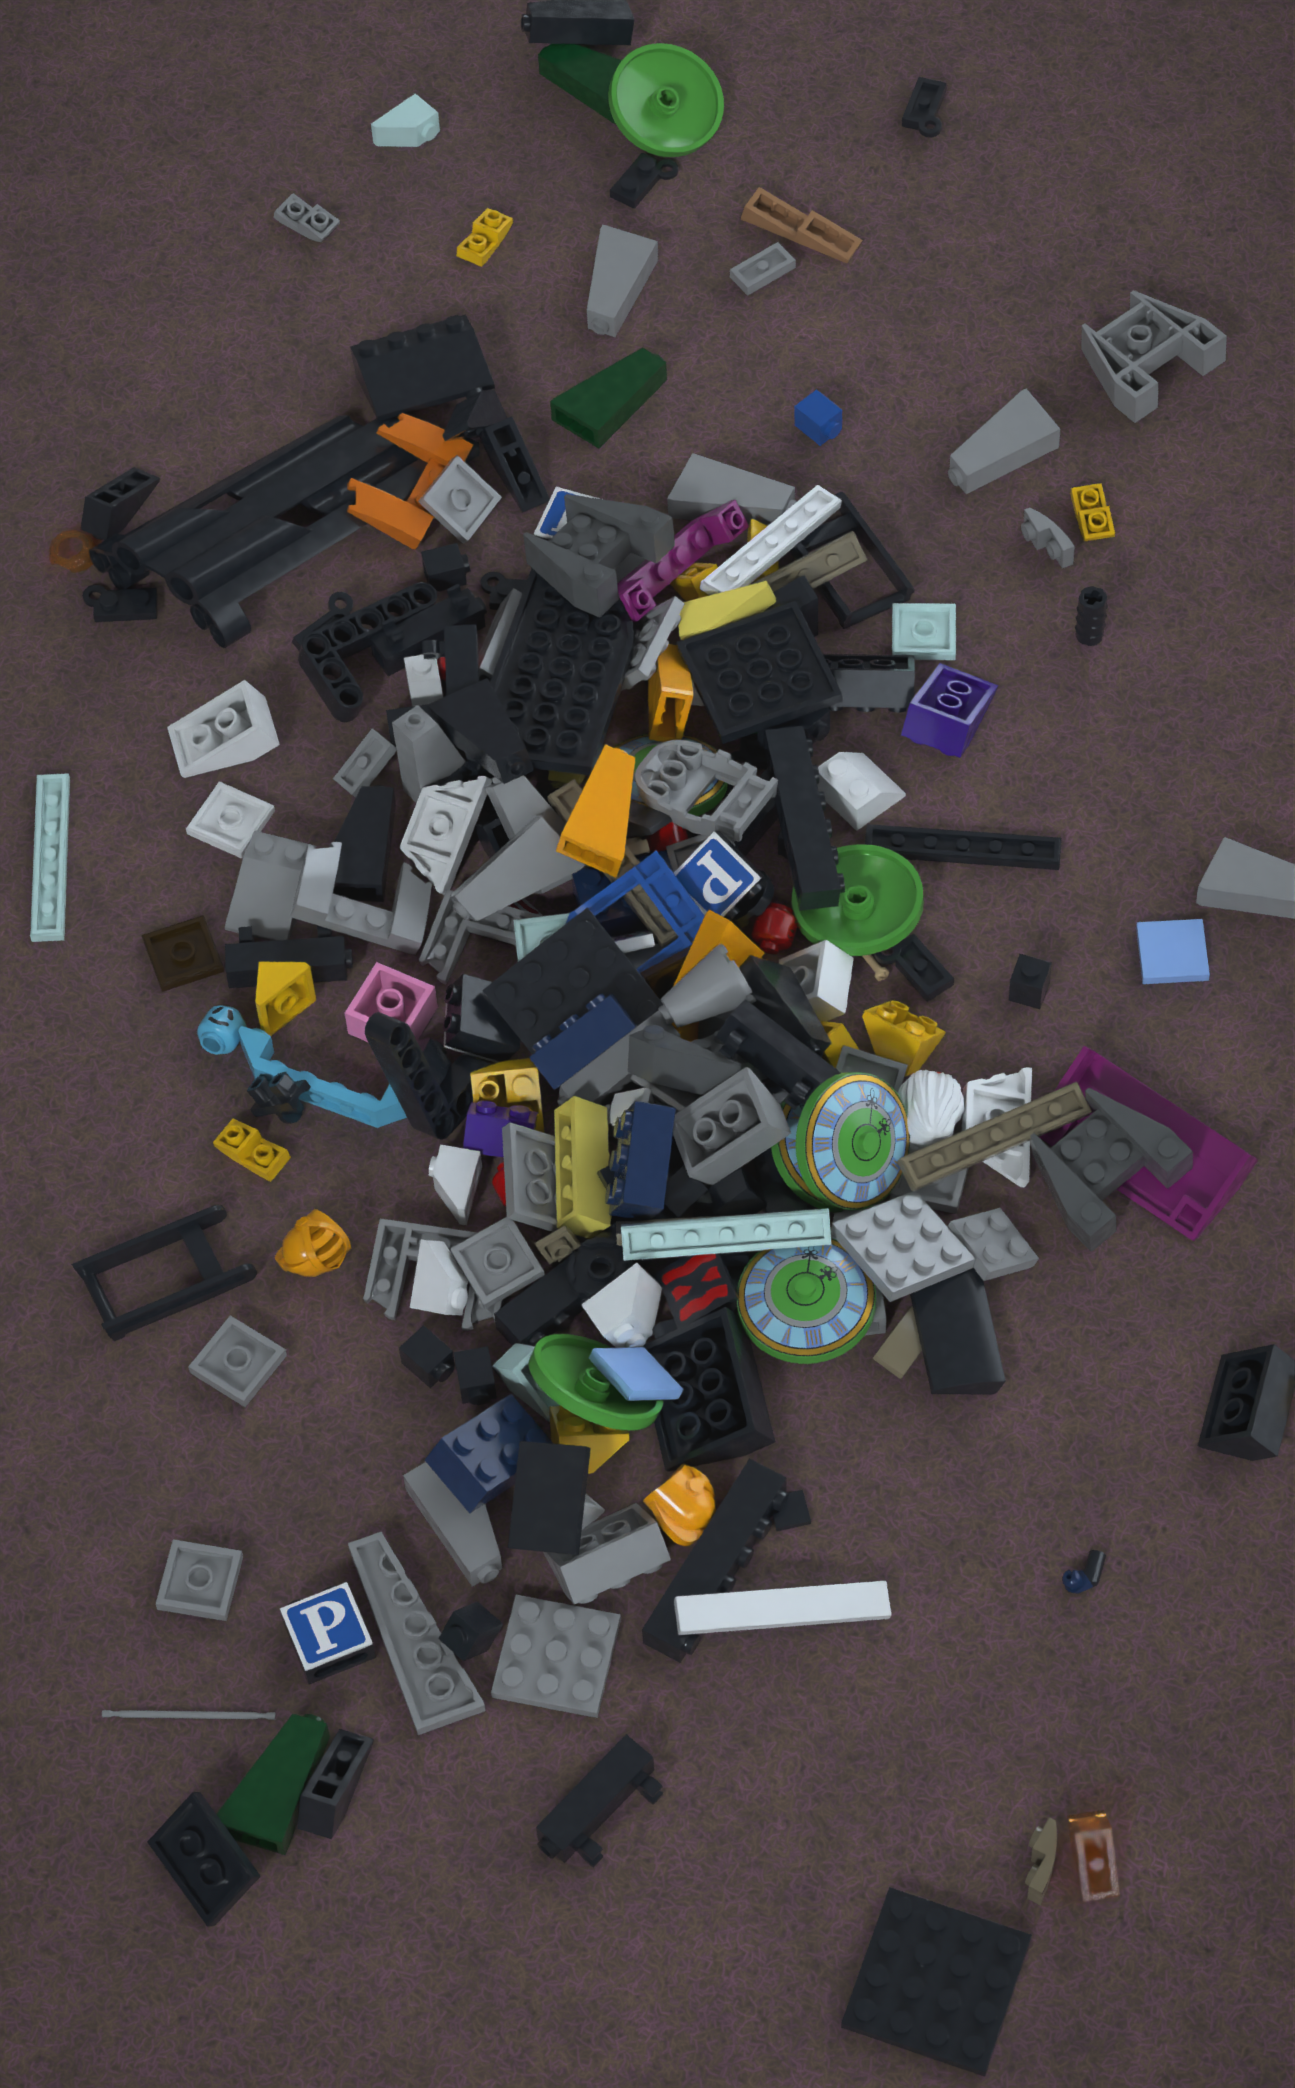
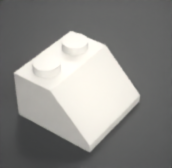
M838 752L818 767L820 778L819 784H817L818 791L824 792L825 801L856 831L906 796V793L864 753Z
M824 940L779 959V964L790 967L794 972L819 1021L827 1022L845 1014L852 977L851 972L854 959L852 956L829 941Z
M636 1263L584 1302L582 1307L603 1337L616 1348L643 1347L646 1340L653 1335L652 1329L655 1326L662 1287Z

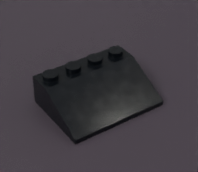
M466 314L450 316L440 322L421 324L411 330L392 332L386 337L364 340L357 345L350 346L357 380L378 421L393 418L402 413L407 414L464 398L466 393L482 387L483 391L495 389L494 381L475 331Z
M724 1307L643 1346L683 1388L679 1399L663 1400L662 1409L654 1422L664 1467L667 1472L677 1470L682 1464L694 1467L746 1456L775 1443L751 1341L743 1329L737 1314Z

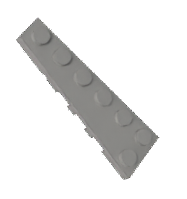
M382 1532L348 1543L350 1554L417 1734L420 1735L486 1711L482 1698L464 1668L462 1669L453 1651L438 1639L441 1632L434 1618L427 1611L417 1590L406 1576L405 1570Z

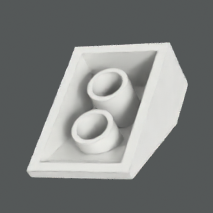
M243 680L167 727L179 771L184 778L254 761L280 745L266 697L246 680Z

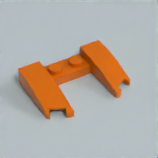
M402 413L398 416L400 420L398 423L390 428L383 424L379 427L376 434L427 462L408 500L404 501L383 490L351 478L347 484V490L356 491V505H349L347 512L409 548L416 550L434 518L418 501L453 457L458 455L465 462L473 444L464 439L445 441L442 436L445 431L444 429Z

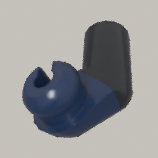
M1090 1550L1085 1569L1073 1570V1572L1067 1570L1062 1576V1582L1066 1590L1079 1594L1097 1586L1101 1578L1106 1555L1098 1550Z

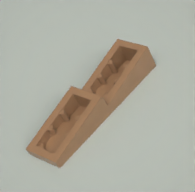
M760 187L745 205L741 216L743 221L845 263L849 262L863 241L812 210L807 216Z

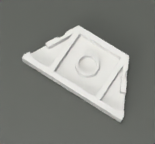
M478 776L477 780L467 782L458 780L448 782L444 786L432 785L423 787L399 848L415 863L417 869L431 881L436 891L442 895H445L446 890H450L487 796L485 787L492 783V780L486 776Z
M1022 1068L1018 1073L1005 1075V1073L993 1075L987 1080L981 1078L967 1082L963 1088L965 1110L962 1114V1131L1031 1102L1032 1068ZM1030 1141L982 1162L1019 1187H1025L1029 1182Z

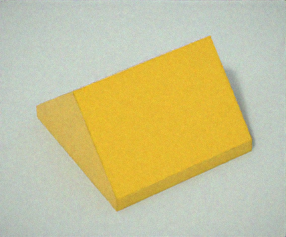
M259 962L255 1003L261 1030L272 1036L316 1001L311 968L306 962Z

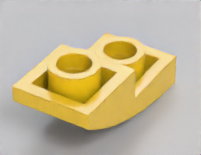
M487 208L473 222L472 233L457 246L456 256L482 267L507 235L513 224V218L499 211Z
M1102 483L1071 488V500L1083 540L1091 541L1115 537L1109 506L1106 505Z
M234 1118L213 1141L214 1146L226 1156L270 1182L291 1158L287 1149L263 1139L257 1129Z

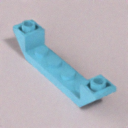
M242 1025L240 1026L238 1032L241 1046L255 1079L265 1076L270 1082L278 1073L287 1072L294 1082L306 1080L311 1086L308 1091L303 1092L299 1096V1100L376 1128L407 1118L390 1084L381 1101H379L371 1094H359L348 1090L338 1082L329 1083L318 1079L308 1071L299 1072L290 1069L280 1061H270L274 1054L270 1035L259 1028L250 1029Z

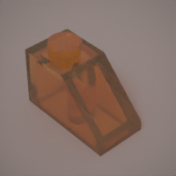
M1104 1810L1067 1815L1070 1845L1083 1902L1120 1896L1112 1827Z

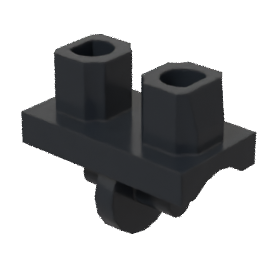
M287 1072L278 1073L270 1082L265 1076L257 1077L247 1089V1092L255 1101L250 1111L255 1117L276 1114L283 1123H296L300 1120L304 1109L299 1096L303 1092L308 1091L311 1086L306 1080L294 1082Z

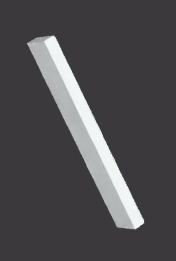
M819 485L815 486L703 579L700 590L710 596L748 586L839 510L842 500Z
M886 1581L677 1596L674 1599L678 1635L880 1620L891 1617Z

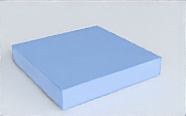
M1203 919L1137 922L1136 933L1142 984L1209 981L1210 973Z
M644 1347L593 1348L589 1356L590 1361L627 1401L679 1399L683 1388Z

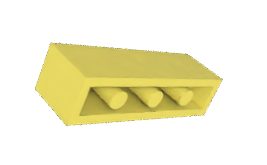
M573 1096L554 1110L557 1228L560 1229L563 1226H567L574 1234L592 1239L611 1226L612 1215H609L610 1205L605 1204L606 1189L597 1174L599 1170L609 1166L610 1160L608 1152L609 1125L607 1107Z

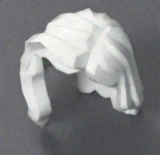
M918 1070L901 1085L897 1094L902 1100L908 1116L907 1125L910 1134L909 1154L952 1136L954 1125L961 1120L965 1110L964 1097L960 1084L951 1075H945L943 1072L938 1074L935 1071Z

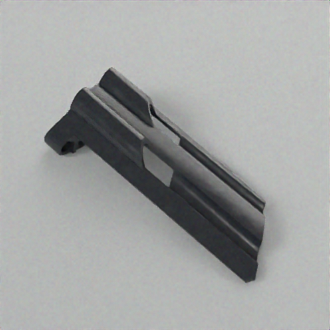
M349 415L337 416L129 533L111 536L89 549V556L98 571L101 573L108 572L111 581L117 589L125 590L149 576L150 570L165 578L172 594L183 603L192 605L190 606V613L198 627L202 630L209 628L214 641L221 648H226L251 633V625L238 604L239 602L368 524L347 512L349 505H356V491L347 490V484L351 478L406 501L424 471L427 462L376 434L380 426L385 424L390 428L400 421L398 418L393 417L378 421L376 418L363 426L354 422ZM470 438L464 439L473 444L465 463L480 455L479 442ZM224 494L239 500L223 511L201 509ZM300 503L313 513L325 516L306 528L276 519Z

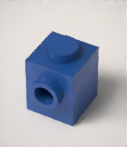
M817 389L794 406L795 426L819 446L829 439H834L842 430V409Z

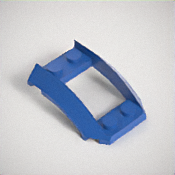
M657 850L572 911L566 921L567 924L587 907L596 917L635 887L641 885L679 938L636 968L639 973L691 946L705 916Z

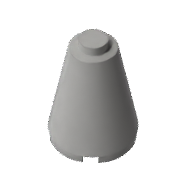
M722 943L710 951L660 999L663 1006L659 1007L658 1010L668 1026L674 1023L679 1028L735 1010L745 999L751 1004L756 1002V999L751 995L752 991L735 961L729 960L726 955L728 950Z

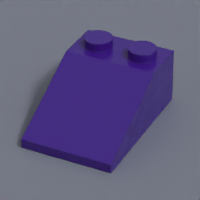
M939 663L910 702L901 735L910 738L916 744H925L940 750L945 755L960 758L974 737L998 689V685Z

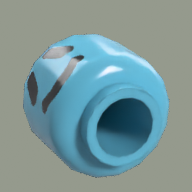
M223 1005L214 1006L207 1012L197 1029L200 1044L207 1052L215 1055L229 1054L237 1047L240 1042L238 1030L241 1025L246 1027L240 1012L233 1007Z

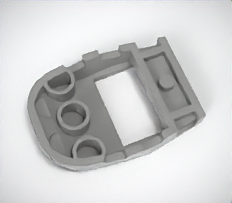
M670 740L658 744L647 754L635 772L638 792L648 807L670 815L674 824L692 833L710 836L714 831H720L728 840L739 842L742 840L744 831L771 797L775 798L778 780L774 777L770 781H766L756 776L757 768L747 762L741 765L731 760V754L720 749L716 754L702 750V744L687 740ZM715 778L735 786L712 816L704 814L702 817L688 813Z

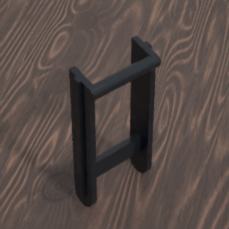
M841 491L836 493L835 496L842 500L839 511L843 516L817 527L793 547L790 553L795 560H798L809 554V551L853 531L898 591L851 612L829 581L815 587L838 618L841 627L846 629L892 608L893 603H904L910 600L911 594L914 593L915 589L845 493Z
M222 1205L208 1207L72 1264L74 1270L83 1279L104 1323H101L103 1329L113 1341L124 1338L127 1333L252 1281L256 1277L257 1270L253 1264H243L223 1272L202 1231L222 1222L226 1218L227 1212ZM183 1239L203 1281L116 1317L96 1275Z

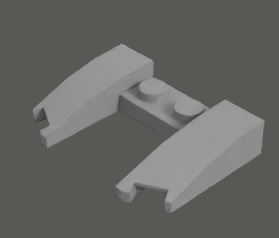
M331 842L329 848L314 849L312 845H308L290 917L416 955L423 941L432 883L428 881L425 884L411 872L412 867L404 862L401 866L392 911H387L333 894L342 846L341 842Z
M446 890L419 962L422 966L429 963L439 972L436 975L437 980L447 984L470 933L516 945L513 920L540 917L541 915L507 906L478 921L471 920L470 917L464 920L452 907L455 901L450 895L454 891Z
M380 1218L363 1297L364 1302L368 1304L373 1299L387 1309L384 1312L387 1318L395 1320L410 1260H418L421 1239L443 1241L450 1251V1248L472 1237L477 1232ZM470 1285L462 1330L474 1329L472 1323L491 1317L494 1318L495 1322L494 1313L503 1307L505 1298L485 1309Z

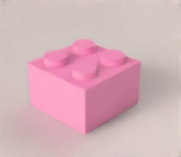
M376 962L345 1011L348 1034L368 1042L365 1036L366 1023L374 1013L380 1012L407 1023L416 1040H418L438 1008L435 986Z

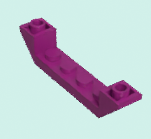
M731 500L692 520L674 535L675 546L658 563L645 559L617 583L618 595L633 622L640 620L656 606L653 600L655 595L713 546L732 542L749 527L736 500Z

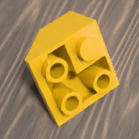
M888 1001L865 1010L862 1017L875 1055L908 1065L905 1073L906 1077L916 1073L946 1033L937 1027L938 1024L934 1020L925 1016L918 1017L908 1012L909 1007L898 1001Z
M530 1058L501 1061L470 1073L473 1103L486 1100L494 1102L500 1107L510 1108L514 1105L528 1107L530 1111L538 1112L536 1130L544 1132L538 1068Z
M560 1405L549 1406L551 1441L554 1444L590 1447L588 1474L594 1473L629 1441L628 1430L613 1429L595 1424L573 1414Z

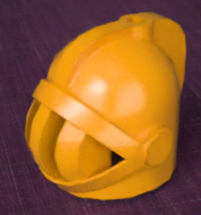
M314 1209L307 1216L301 1217L296 1221L295 1226L283 1239L282 1247L277 1251L275 1260L286 1272L289 1271L304 1277H316L325 1272L338 1269L346 1253L350 1251L351 1244L346 1233L336 1222L325 1213Z
M682 1464L664 1484L651 1492L643 1500L646 1506L653 1512L661 1529L675 1543L682 1546H690L695 1543L716 1512L714 1489L710 1481L701 1471L686 1464Z

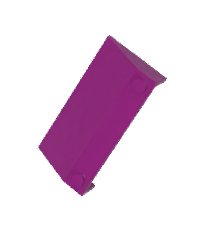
M1083 1046L1054 1090H1059L1077 1082L1085 1097V1090L1091 1088L1170 1128L1193 1151V1168L1168 1189L1145 1166L1116 1189L1192 1241H1195L1240 1189L1258 1161L1257 1158L1086 1046ZM1092 1113L1046 1133L1039 1138L1054 1146Z

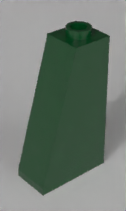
M550 44L545 46L538 54L539 74L616 125L609 107L608 92L611 78L622 60L576 44Z
M642 347L553 398L550 401L552 421L600 449L667 381L666 361L660 355L651 353Z
M292 1714L216 1815L235 1841L286 1855L298 1824L301 1794L321 1762L330 1739L328 1725L324 1723L323 1719L313 1714H304V1716Z

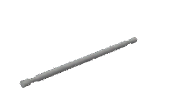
M102 1710V1717L119 1716L121 1718H266L268 1720H275L276 1715L275 1712Z

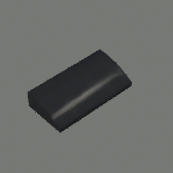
M974 1268L911 1293L910 1297L931 1394H996L1006 1380L984 1282Z

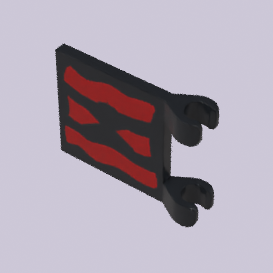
M721 1253L683 1256L656 1273L650 1274L662 1287L674 1318L656 1324L652 1329L654 1337L658 1339L739 1299Z

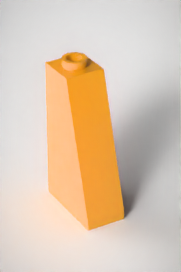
M668 644L666 650L658 656L655 662L657 666L656 671L648 679L649 740L661 742L682 740L693 699L690 671L683 662L677 645Z
M605 744L561 833L556 852L615 878L617 877L625 854L635 757L627 754V752L620 748H613Z
M708 910L673 986L721 943L728 950L726 955L729 960H734L738 967L750 955L761 958L764 952L730 920ZM699 1021L679 1028L672 1023L680 1034V1038L689 1042L698 1039Z

